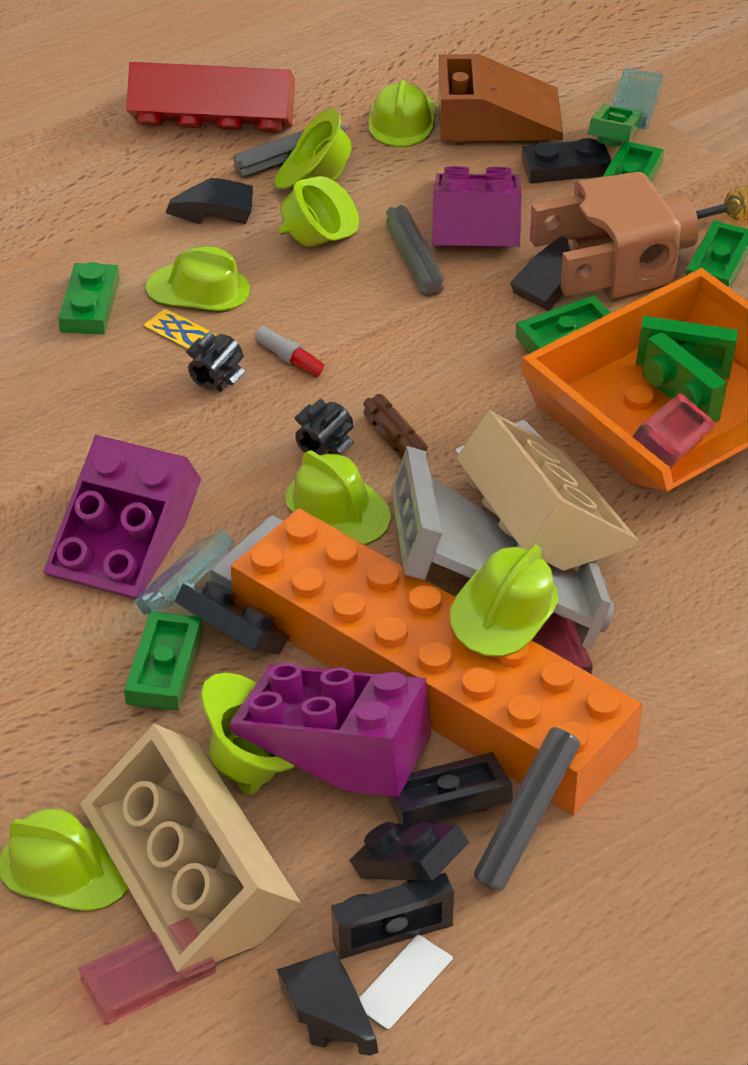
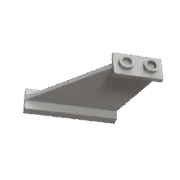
M409 446L406 447L391 489L405 575L425 580L431 562H434L471 578L483 566L490 555L502 548L516 547L518 545L514 538L506 534L498 526L500 522L498 519L431 477L426 451ZM597 560L581 565L578 571L573 568L563 571L547 563L552 571L553 583L557 587L559 600L553 613L574 621L582 647L592 649L599 632H605L610 626L614 612V603L610 600L605 586V578L601 575Z

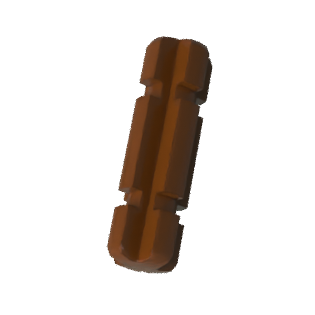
M377 394L373 398L368 397L364 401L365 409L363 412L365 417L375 426L376 430L392 449L398 452L397 455L401 459L407 446L427 451L428 445L418 434H415L416 431L393 408V405L384 395Z

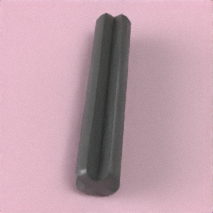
M340 124L341 129L345 132L344 125ZM304 130L235 154L233 157L235 171L241 177H247L284 164L294 150Z
M399 205L397 208H388L386 211L388 217L386 223L420 291L427 296L433 292L439 294L444 288L442 285L444 278L409 210L403 205Z
M557 727L549 730L474 871V877L479 882L496 891H502L507 885L580 747V741L573 734Z

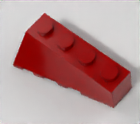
M129 62L126 111L134 119H137L138 124L147 126H160L162 120L177 121L178 126L186 128H200L202 122L217 123L218 128L225 130H240L241 124L257 125V129L260 131L280 132L282 126L292 127L295 77L289 69Z

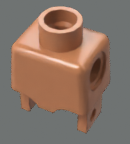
M642 172L576 181L574 196L535 203L531 207L530 241L534 247L548 245L563 236L568 240H572L577 249L563 252L560 289L565 296L603 289L608 299L614 300L666 286L672 283L675 278L679 249L693 247L698 239V219L691 200L686 195L663 199L648 177ZM555 215L551 221L545 222L548 217ZM586 264V266L583 269L576 271L578 267Z

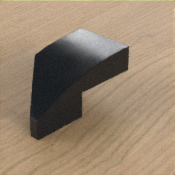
M210 178L170 199L166 208V214L200 224L206 211L246 224L251 213L253 186L226 179Z
M563 236L556 239L530 260L511 281L513 293L549 311L563 294L560 289L563 252L571 251L568 239Z
M335 950L277 969L281 990L298 1022L307 1024L311 1045L326 1047L329 1042L341 1040L356 1043L359 1054L371 1056L379 1053L376 1036L367 1014Z

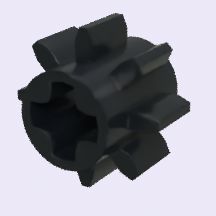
M209 331L202 339L198 338L186 350V353L193 358L187 366L189 375L197 385L204 389L217 388L219 392H222L228 385L233 386L245 373V370L238 365L244 357L242 349L237 341L228 335L218 334L215 336L212 331Z
M319 399L313 405L308 404L294 418L302 426L295 433V439L299 448L304 453L311 450L318 455H342L354 444L352 438L347 435L354 428L352 417L342 405L336 402H328L326 404L323 399Z

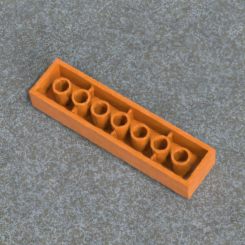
M300 508L230 565L232 592L235 593L233 602L243 608L246 605H252L271 614L275 618L272 625L289 635L287 639L289 643L330 668L343 667L350 669L352 672L372 674L398 672L406 677L426 678L431 729L475 756L493 752L507 776L519 783H522L551 728H561L576 736L580 741V747L550 801L573 816L637 747L643 703L532 640L519 652L504 657L484 656L469 650L456 638L450 626V608L456 598L455 596L427 580L405 575L404 568Z

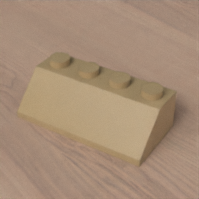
M488 410L456 457L468 474L465 480L484 496L481 500L482 504L498 515L501 519L498 526L517 541L518 545L516 547L530 550L535 544L539 545L542 548L541 558L563 571L630 550L638 541L563 449Z
M153 724L80 803L177 973L185 975L261 945L301 904L198 742Z

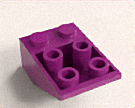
M462 166L444 167V173H436L433 192V245L520 247L522 193L519 174H511V168L488 167L486 168V174H469V168Z
M95 434L43 573L50 577L139 600L183 529L200 485L201 478L188 458Z
M294 663L270 664L231 720V732L343 791L399 797L410 773H412L431 737L426 678L406 677L398 672L383 674L352 672L350 669L343 667L327 670L300 667Z

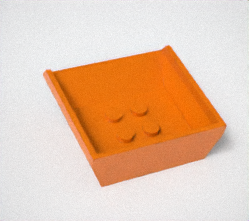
M703 268L522 357V374L537 406L631 484L668 492L748 447V301ZM643 316L738 330L730 378H722L727 382L719 421L705 427L642 376L644 365H637L636 358Z

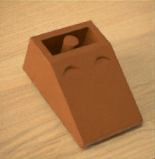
M480 54L439 55L438 105L440 141H452L454 143L493 141L505 143L520 140H533L535 142L563 140V126L557 87Z

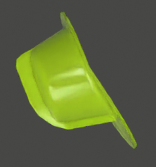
M402 79L400 83L390 84L380 90L372 105L369 116V132L377 141L393 147H410L421 143L430 135L433 128L436 112L435 103L424 94L421 88L409 84L406 79Z
M327 109L321 112L304 129L294 150L276 175L274 184L277 189L289 188L303 178L308 179L322 176L336 180L341 175L352 151V142L340 127L341 115L336 109Z
M322 176L298 180L293 185V191L281 204L280 212L283 223L278 228V233L280 235L291 234L304 247L313 248L329 241L350 237L356 233L360 224L359 214L349 194L336 181Z
M205 245L183 251L176 257L174 264L164 266L154 272L147 279L145 290L149 298L160 304L225 311L243 305L249 298L250 285L246 277L238 272L236 261L231 254L224 249Z
M311 450L304 453L302 465L298 469L295 480L288 486L285 493L286 505L293 513L300 508L363 545L379 540L388 530L390 524L389 506L377 492L363 482L357 466L349 458L339 454L318 455Z
M535 544L530 550L517 547L498 550L488 557L483 566L474 573L457 594L450 608V626L456 638L469 650L484 656L504 657L519 652L531 642L547 619L553 614L559 601L557 587L553 583L550 567L541 558L542 548L539 545Z
M228 672L214 674L203 683L200 694L203 709L213 729L209 746V758L220 774L237 783L243 794L253 795L257 793L262 785L272 780L278 772L292 770L295 765L231 732V720L257 682L239 674Z
M43 809L31 813L24 819H13L9 827L10 840L2 849L0 855V879L10 891L67 909L88 912L109 907L121 900L129 890L96 831L84 827L73 814L61 809Z

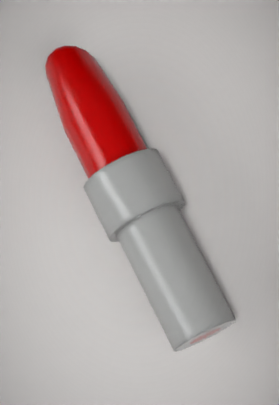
M262 326L256 331L255 341L277 354L280 360L290 366L294 365L315 377L320 376L325 364L305 351L303 346L291 339H285L266 326Z

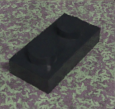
M582 138L578 141L560 143L541 142L537 145L522 146V162L529 183L603 177L612 162L606 145L592 138Z
M207 581L204 587L183 583L174 601L175 603L253 651L281 653L289 635L272 625L275 618L271 614L252 605H246L245 608L233 602L234 592L215 582Z
M491 752L412 772L399 797H387L401 824H418L421 822L434 824L437 821L472 812H483L495 806L511 803L513 791L510 779L494 753Z
M385 822L372 829L365 836V845L349 861L361 879L433 881L469 844V841L458 824H430L429 822L394 824L393 822Z
M446 872L439 874L433 881L407 880L397 887L372 894H357L342 903L331 905L332 939L339 958L344 959L411 939L417 935H424L453 926L454 890Z

